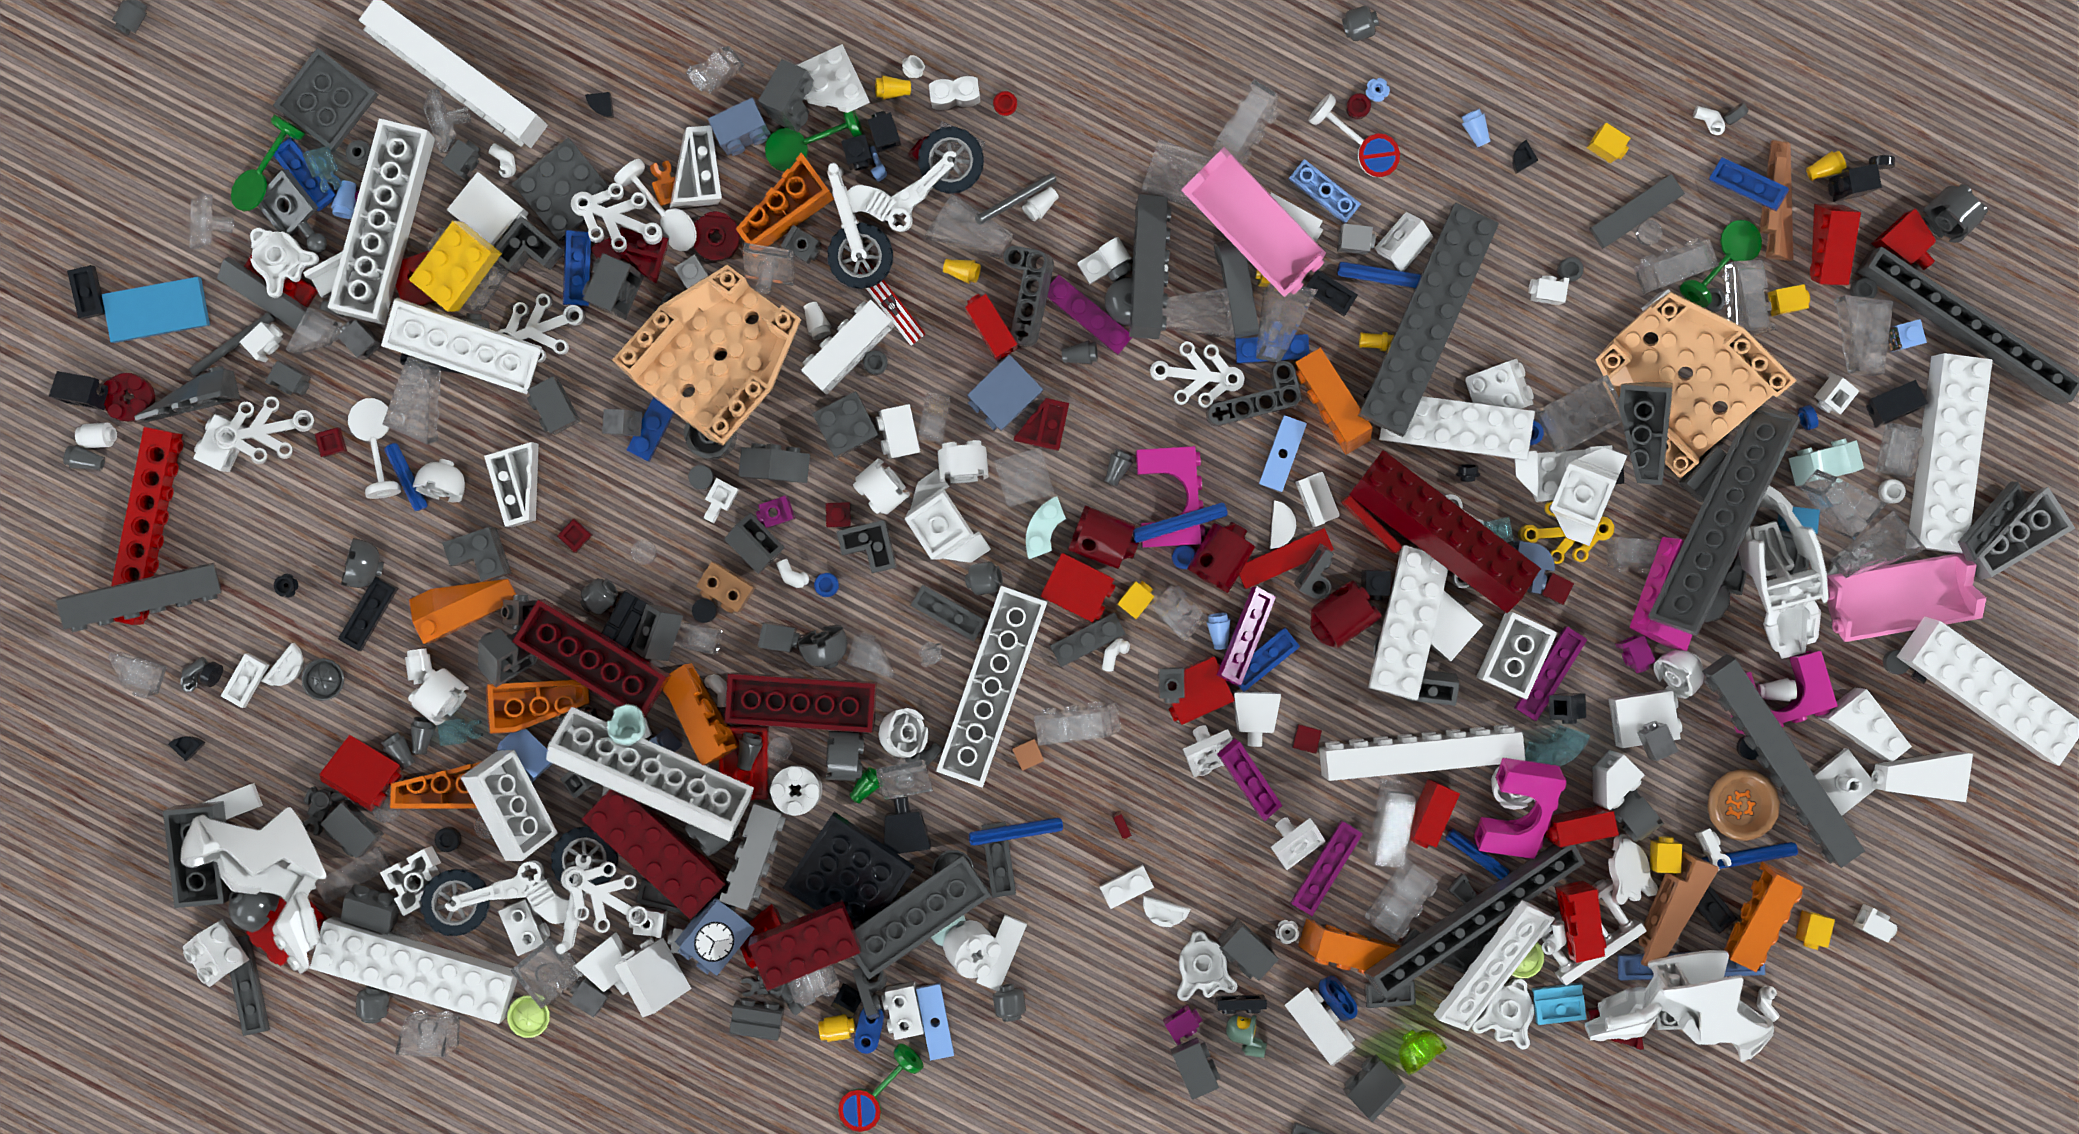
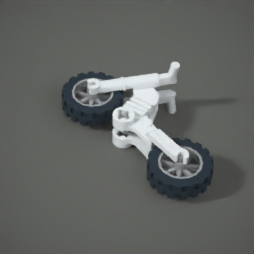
M955 126L942 127L931 132L923 141L918 153V166L922 178L892 197L880 189L865 185H856L847 191L841 178L844 174L843 168L838 167L835 163L829 165L827 173L843 225H841V229L831 239L827 251V260L831 272L841 283L858 289L873 287L883 281L889 274L893 264V248L888 237L873 225L857 222L855 213H869L884 223L887 220L893 230L905 232L912 226L913 219L911 214L913 208L925 199L928 192L933 188L947 194L961 193L971 188L978 181L984 166V155L978 140L971 133ZM947 142L948 152L944 154L937 150L941 144ZM951 142L962 145L956 153L952 152ZM966 149L969 154V160L957 159L958 155ZM934 153L943 157L937 164L933 165ZM957 163L969 164L963 175L957 167ZM955 169L959 177L948 179L949 172ZM897 214L900 216L906 215L904 220L907 224L904 227L902 225H894L897 222L894 218ZM863 238H867L871 241L866 248L864 245ZM874 244L878 249L879 256L869 255L868 250ZM844 248L851 252V257L843 260ZM866 259H878L877 265L873 270ZM856 262L853 272L845 266L846 263ZM861 262L868 270V273L857 274Z
M588 826L574 828L563 834L555 843L551 854V868L560 883L564 870L575 864L584 871L592 869L591 865L593 862L603 863L608 861L613 863L616 869L618 866V853ZM580 841L582 842L581 854L571 848ZM586 841L597 845L589 853L586 852ZM599 848L603 853V859L594 858L593 854ZM568 851L576 856L575 861L567 863ZM536 860L523 863L514 878L495 882L491 886H487L477 874L465 869L444 871L433 877L425 886L420 900L422 906L420 907L421 913L424 915L427 925L429 924L435 932L442 933V935L460 936L480 926L487 917L488 910L490 909V900L527 897L532 908L546 921L553 924L564 923L563 940L556 947V951L559 954L565 953L574 946L577 927L580 924V920L573 916L575 906L571 891H569V899L561 897L550 879H545V869L542 863ZM528 865L532 869H537L538 873L534 875V880L532 876H526L525 871L529 870ZM606 865L604 873L608 874L611 872V866ZM572 874L570 876V883H575L577 881L576 874ZM600 876L587 881L596 886L609 882L613 876ZM451 884L453 897L449 896L448 894L442 891L446 886ZM457 884L467 887L462 894H457ZM582 890L583 900L585 899V895L587 893L584 890ZM441 895L447 899L448 903L437 906L438 896ZM473 906L472 912L466 916L462 908ZM446 908L450 911L447 919L441 915L440 909ZM583 908L577 911L578 917H581ZM458 910L463 920L451 921L454 911Z

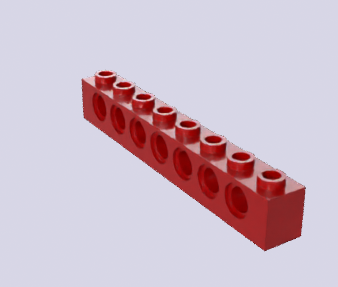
M149 427L143 428L111 586L135 581L133 576L135 569L139 571L138 580L153 577L154 573L158 570L159 560L157 558L159 549H161L164 543V536L162 534L164 525H166L169 518L167 509L169 501H171L174 494L172 485L174 477H176L179 470L177 460L184 445L182 440L183 434ZM162 449L164 457L160 461L158 459V452ZM157 473L159 475V482L155 485L153 476ZM150 497L154 499V506L151 509L148 506ZM145 521L149 523V530L147 532L143 529ZM140 545L144 547V554L142 556L138 553ZM149 610L139 612L140 616L125 620L124 616L113 618V620L130 625H143L144 621L148 618Z

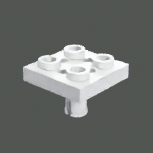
M1205 725L1195 728L1193 735L1197 743L1183 749L1194 778L1205 776L1213 769L1224 766L1217 753L1233 740L1228 729L1210 736Z

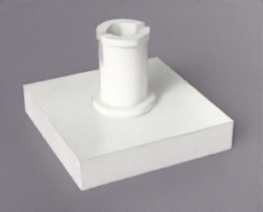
M1846 748L1813 773L1841 816L1875 790V788H1872L1873 782L1871 777L1849 749Z
M1286 817L1278 821L1275 826L1283 838L1271 846V849L1285 869L1288 870L1326 841L1310 818L1295 829Z

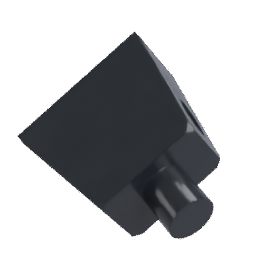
M907 796L894 798L895 812L886 813L884 845L897 854L931 849V841L921 810H910Z

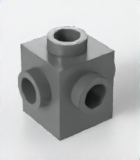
M513 595V600H503V607L501 609L503 624L512 625V629L520 630L537 600H528V595Z

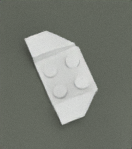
M1612 445L1589 447L1585 450L1545 453L1529 451L1527 461L1515 459L1516 477L1533 494L1536 502L1554 501L1569 462L1603 447L1613 450Z
M1603 447L1569 462L1550 508L1567 538L1590 546L1627 455Z
M936 469L918 481L911 509L908 511L905 520L931 559L943 558L961 562H973L991 549L980 532L973 534L945 491L950 486L946 480L945 483L940 481L939 470Z

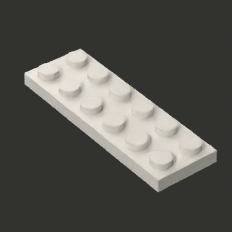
M398 298L394 300L381 345L525 394L528 393L527 389L530 388L542 349L541 346Z
M1422 396L1406 434L1401 437L1381 427L1379 440L1527 461L1535 411Z
M1405 545L1401 548L1368 686L1370 689L1411 700H1418L1448 573L1446 567L1423 550Z
M1521 900L1514 907L1504 924L1498 928L1497 933L1490 942L1484 946L1477 959L1470 964L1460 981L1454 985L1450 994L1440 1003L1434 1016L1441 1022L1468 1031L1555 920V917L1550 912Z

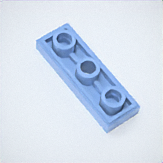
M1305 159L1288 179L1344 224L1347 223L1361 205V203ZM1327 188L1329 194H1323L1321 189Z
M1283 415L1259 481L1260 485L1279 492L1283 491L1307 423ZM1279 450H1284L1286 452L1285 458L1279 457Z
M935 983L916 987L930 1061L954 1056L941 984ZM938 1018L940 1022L933 1024L931 1019Z

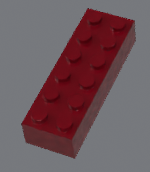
M538 599L513 640V643L618 707L626 704L636 706L642 711L644 718L650 712L671 677L670 674L546 599Z
M731 672L727 678L725 723L872 733L875 724L877 682Z
M609 789L581 819L690 920L726 883L727 877L649 805L622 793Z

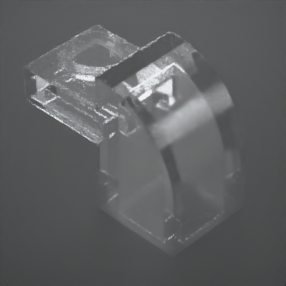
M727 46L716 49L705 63L691 66L686 71V74L690 77L693 85L701 92L706 90L711 94L721 89L733 79L745 64L731 47Z

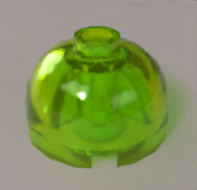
M1412 1029L1402 1037L1404 1042L1399 1047L1398 1058L1402 1068L1410 1076L1430 1063L1436 1055L1442 1054L1448 1047L1436 1033L1430 1030H1421L1416 1033Z

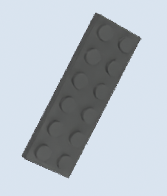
M963 854L856 927L854 930L861 944V953L853 957L868 979H871L991 897V893Z

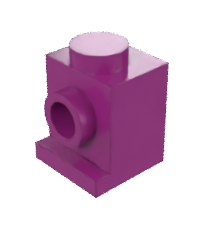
M786 495L759 504L760 510L756 511L758 521L761 524H765L766 528L796 519L789 497ZM770 509H777L778 514L776 517L770 516Z
M1636 634L1615 643L1617 648L1623 649V661L1627 666L1634 669L1635 673H1641L1650 669L1649 665L1656 662L1644 635Z
M1188 1004L1163 1019L1167 1030L1177 1046L1181 1044L1180 1038L1183 1036L1188 1038L1197 1032L1196 1028L1200 1026L1199 1023L1203 1021L1196 1008L1191 1011Z

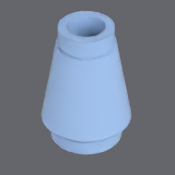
M1480 109L1462 116V125L1477 147L1491 141L1485 114H1482Z
M346 180L341 182L331 205L333 215L352 219L356 205L355 193L357 184Z
M1227 613L1208 615L1206 623L1214 649H1227L1230 632V619Z

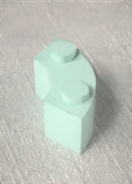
M1846 438L1832 441L1831 447L1813 451L1812 447L1798 450V456L1788 458L1795 485L1800 486L1864 469L1857 440L1847 443Z
M1057 496L1045 502L1036 511L1029 523L1026 533V550L1029 559L1052 551L1050 543L1052 532L1059 523L1066 519Z

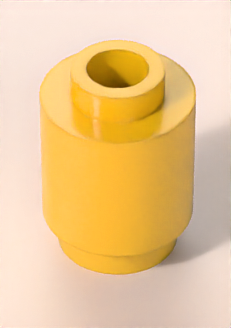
M845 1014L825 1017L823 1021L818 1022L821 1041L827 1040V1042L850 1039L851 1033H855L854 1019L849 1018Z

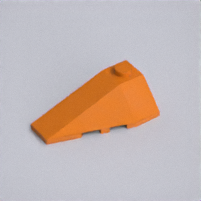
M509 579L430 589L409 599L412 622L423 644L433 643L501 610L503 600H513V595H516Z
M576 680L505 683L498 687H495L493 684H487L486 687L487 718L490 734L515 733L567 713L571 707L577 709L589 704L588 688Z

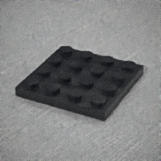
M834 811L783 886V889L816 911L843 901L855 929L892 902L916 866Z

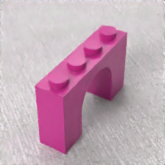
M1195 446L1135 451L1137 475L1168 474L1174 476L1183 484L1187 500L1185 508L1180 515L1204 508L1203 500H1199L1198 490H1202V478L1197 476V466L1201 465L1200 451L1196 452ZM1156 522L1140 523V527ZM1199 524L1141 542V548L1201 544V539L1205 538L1204 524Z
M1662 537L1629 628L1668 648L1687 651L1692 634L1652 621L1648 617L1684 543L1681 539Z
M1808 650L1806 653L1789 657L1796 679L1797 698L1793 699L1782 709L1771 710L1781 727H1784L1783 723L1802 722L1807 720L1806 716L1825 715L1830 713L1831 708L1838 707L1822 652L1820 650ZM1744 671L1750 679V681L1755 686L1752 673L1750 671ZM1735 727L1736 733L1744 734L1742 730L1739 731Z
M1502 758L1495 777L1500 791L1529 796L1536 800L1535 805L1528 814L1516 820L1481 817L1474 838L1479 851L1535 859L1538 850L1543 846V837L1548 827H1550L1553 811H1556L1558 808V798L1561 791H1564L1566 787V778L1563 776L1560 766Z

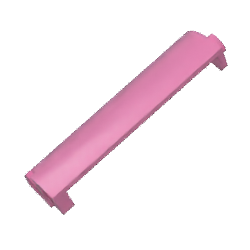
M1225 147L1181 189L1284 297L1290 292L1294 295L1304 285L1302 280L1310 270L1316 272L1325 263L1322 259L1326 252Z
M1963 553L1827 575V604L1832 619L1833 631L1838 633L1844 642L1915 630L1924 616L1939 620L1945 625L1983 618L1986 597L1973 586L1977 565L1973 561H1967Z

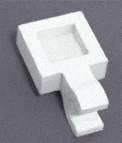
M716 478L705 499L711 502V505L704 518L715 523L721 508L726 511L729 510L739 489Z
M1711 828L1695 833L1705 856H1708L1711 864L1718 867L1717 862L1721 859L1725 866L1731 865L1730 858L1720 853L1719 837L1715 832L1711 831Z

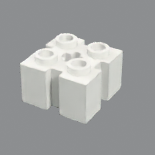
M432 846L380 872L388 889L396 888L399 896L394 898L403 916L422 907L420 900L425 886L433 877L440 874L436 865L441 862ZM418 877L421 880L420 884H416L415 880ZM452 884L446 886L442 891L444 893L450 892Z

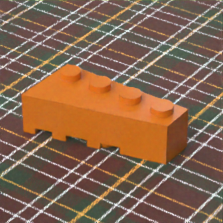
M684 664L669 673L671 677L665 685L663 692L669 698L700 764L707 765L716 762L738 749V741L728 724L725 723L724 717L693 664Z
M1307 918L1298 944L1300 948L1315 957L1314 961L1317 963L1328 965L1329 962L1336 963V967L1350 971L1351 967L1356 968L1361 974H1364L1370 967L1402 947L1373 937L1369 941L1368 937L1349 931V934L1346 935L1345 931L1328 924L1323 928L1315 923L1314 920Z

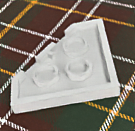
M843 44L797 65L806 69L814 80L811 91L804 97V100H807L808 103L822 107L827 105L837 107L839 111L846 113L870 103Z

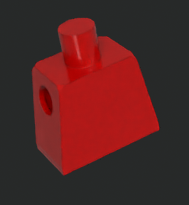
M1916 209L1901 215L1871 243L1875 248H1885L1909 265L1915 262L1922 270L1927 269L1935 262L1927 250L1935 244L1936 239Z

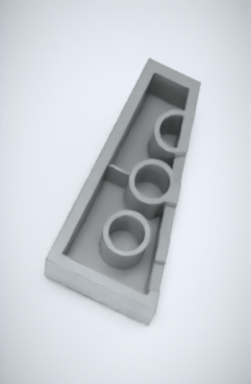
M2049 487L2035 491L1981 555L1973 561L1977 565L1975 574L1979 580L1995 576L2075 529Z
M758 801L753 804L742 837L744 839L740 842L735 855L736 863L735 865L733 864L726 880L728 887L721 894L720 902L748 910L754 900H759L763 887L759 886L761 878L767 877L771 865L767 863L769 855H774L778 845V841L775 840L777 831L782 832L786 818L782 817L784 812L778 808Z

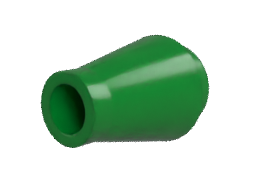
M868 767L867 770L862 771V777L858 779L849 796L853 801L860 804L882 786L881 782L884 778L877 770Z

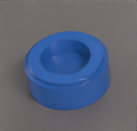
M1811 405L1799 408L1798 416L1801 426L1807 431L1817 428L1818 417L1814 408Z
M1188 545L1178 546L1172 553V562L1180 569H1187L1196 552Z
M831 573L820 574L814 582L815 591L822 597L833 596L839 589L837 577Z

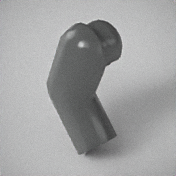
M204 657L197 659L182 670L180 683L185 692L195 690L198 684L199 673L208 664Z

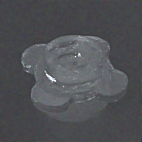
M933 642L925 644L919 651V656L923 659L921 665L926 667L929 664L937 663L942 658L941 649L943 646L940 643L935 644Z

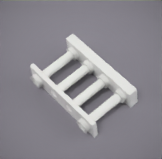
M1609 879L1599 880L1592 886L1598 889L1599 899L1602 897L1620 924L1619 929L1611 934L1602 925V932L1607 945L1605 957L1576 963L1573 960H1567L1561 949L1552 954L1560 965L1559 970L1555 974L1565 985H1568L1646 932L1641 922L1635 919L1628 920L1619 905L1613 903L1610 893L1613 890V882ZM1560 911L1553 915L1555 920H1561ZM1552 923L1541 936L1543 941L1551 935L1549 932L1553 930Z

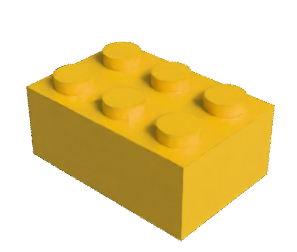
M452 221L409 280L446 311H459L502 253L465 222Z

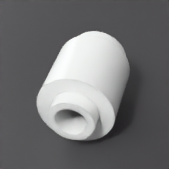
M108 422L83 424L76 429L75 439L79 446H84L85 448L111 447L117 439V432Z
M427 648L407 651L405 661L408 681L413 680L414 685L423 684L425 682L423 681L424 676L432 670L431 656L427 653Z

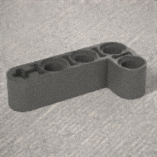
M1230 240L1214 243V250L1217 262L1221 266L1234 339L1259 334L1247 258Z
M1010 246L1003 254L1005 264L1011 268L1024 271L1011 335L1017 344L1032 346L1039 338L1054 261L1049 254L1020 246ZM1020 252L1021 260L1015 264L1013 261L1014 256ZM1043 257L1044 264L1038 269L1036 261L1038 258ZM1034 281H1038L1039 288L1033 293L1031 285ZM1029 305H1033L1034 312L1028 317L1026 309ZM1024 321L1031 322V325L1023 323ZM1022 332H1027L1028 336L1022 337Z
M1281 361L1273 366L1270 372L1273 389L1212 405L1206 413L1208 423L1213 426H1222L1297 405L1301 399V392L1293 365L1290 362ZM1278 367L1287 369V379H1280L1277 376L1276 371ZM1285 390H1289L1294 394V401L1292 403L1284 401L1283 392ZM1266 396L1270 399L1271 406L1269 409H1263L1259 405L1260 397ZM1238 402L1246 404L1248 411L1245 415H1239L1236 412L1235 406ZM1216 409L1219 412L1230 410V414L1220 418L1221 421H1218L1216 417H1212Z

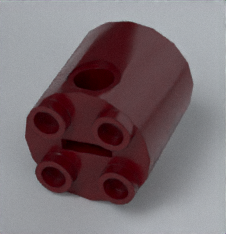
M1085 505L1068 550L1119 569L1122 560L1127 558L1133 559L1139 543H1136L1132 536L1136 524Z
M1230 522L1229 525L1224 527L1213 523L1187 570L1228 593L1255 549L1253 544L1245 540V535L1248 531L1234 522Z
M1354 580L1347 582L1309 609L1311 614L1310 629L1320 643L1339 649L1376 623L1382 616L1374 605L1371 607L1367 601L1370 599L1367 591L1363 587L1359 588Z

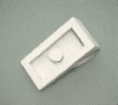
M1116 237L1101 246L1098 251L1078 262L1077 265L1090 285L1107 275L1120 264L1130 261L1131 257L1120 238Z

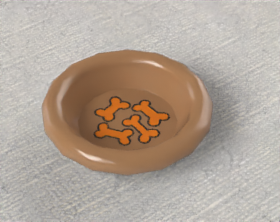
M1738 769L1727 772L1715 782L1709 792L1707 808L1711 822L1720 833L1732 840L1749 841L1760 838L1772 829L1779 816L1780 800L1777 789L1768 777L1756 770Z

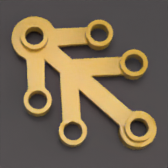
M1549 501L1545 504L1544 510L1546 514L1556 518L1555 514L1549 511V506L1553 503V501ZM1604 516L1601 517L1590 546L1582 544L1581 547H1577L1572 551V558L1575 561H1586L1589 556L1588 552L1598 540L1604 541L1613 535L1614 524L1611 519ZM1601 524H1604L1606 526V531L1604 533H1601L1599 531V527ZM1524 525L1518 531L1520 541L1535 543L1540 538L1565 537L1561 527L1538 529L1534 525ZM1529 530H1532L1534 532V537L1532 539L1527 538V532ZM1565 537L1556 549L1550 551L1552 556L1555 552H1558L1560 555L1559 560L1554 561V564L1563 562L1564 554L1573 545L1574 540ZM1579 550H1582L1584 553L1582 559L1577 558Z

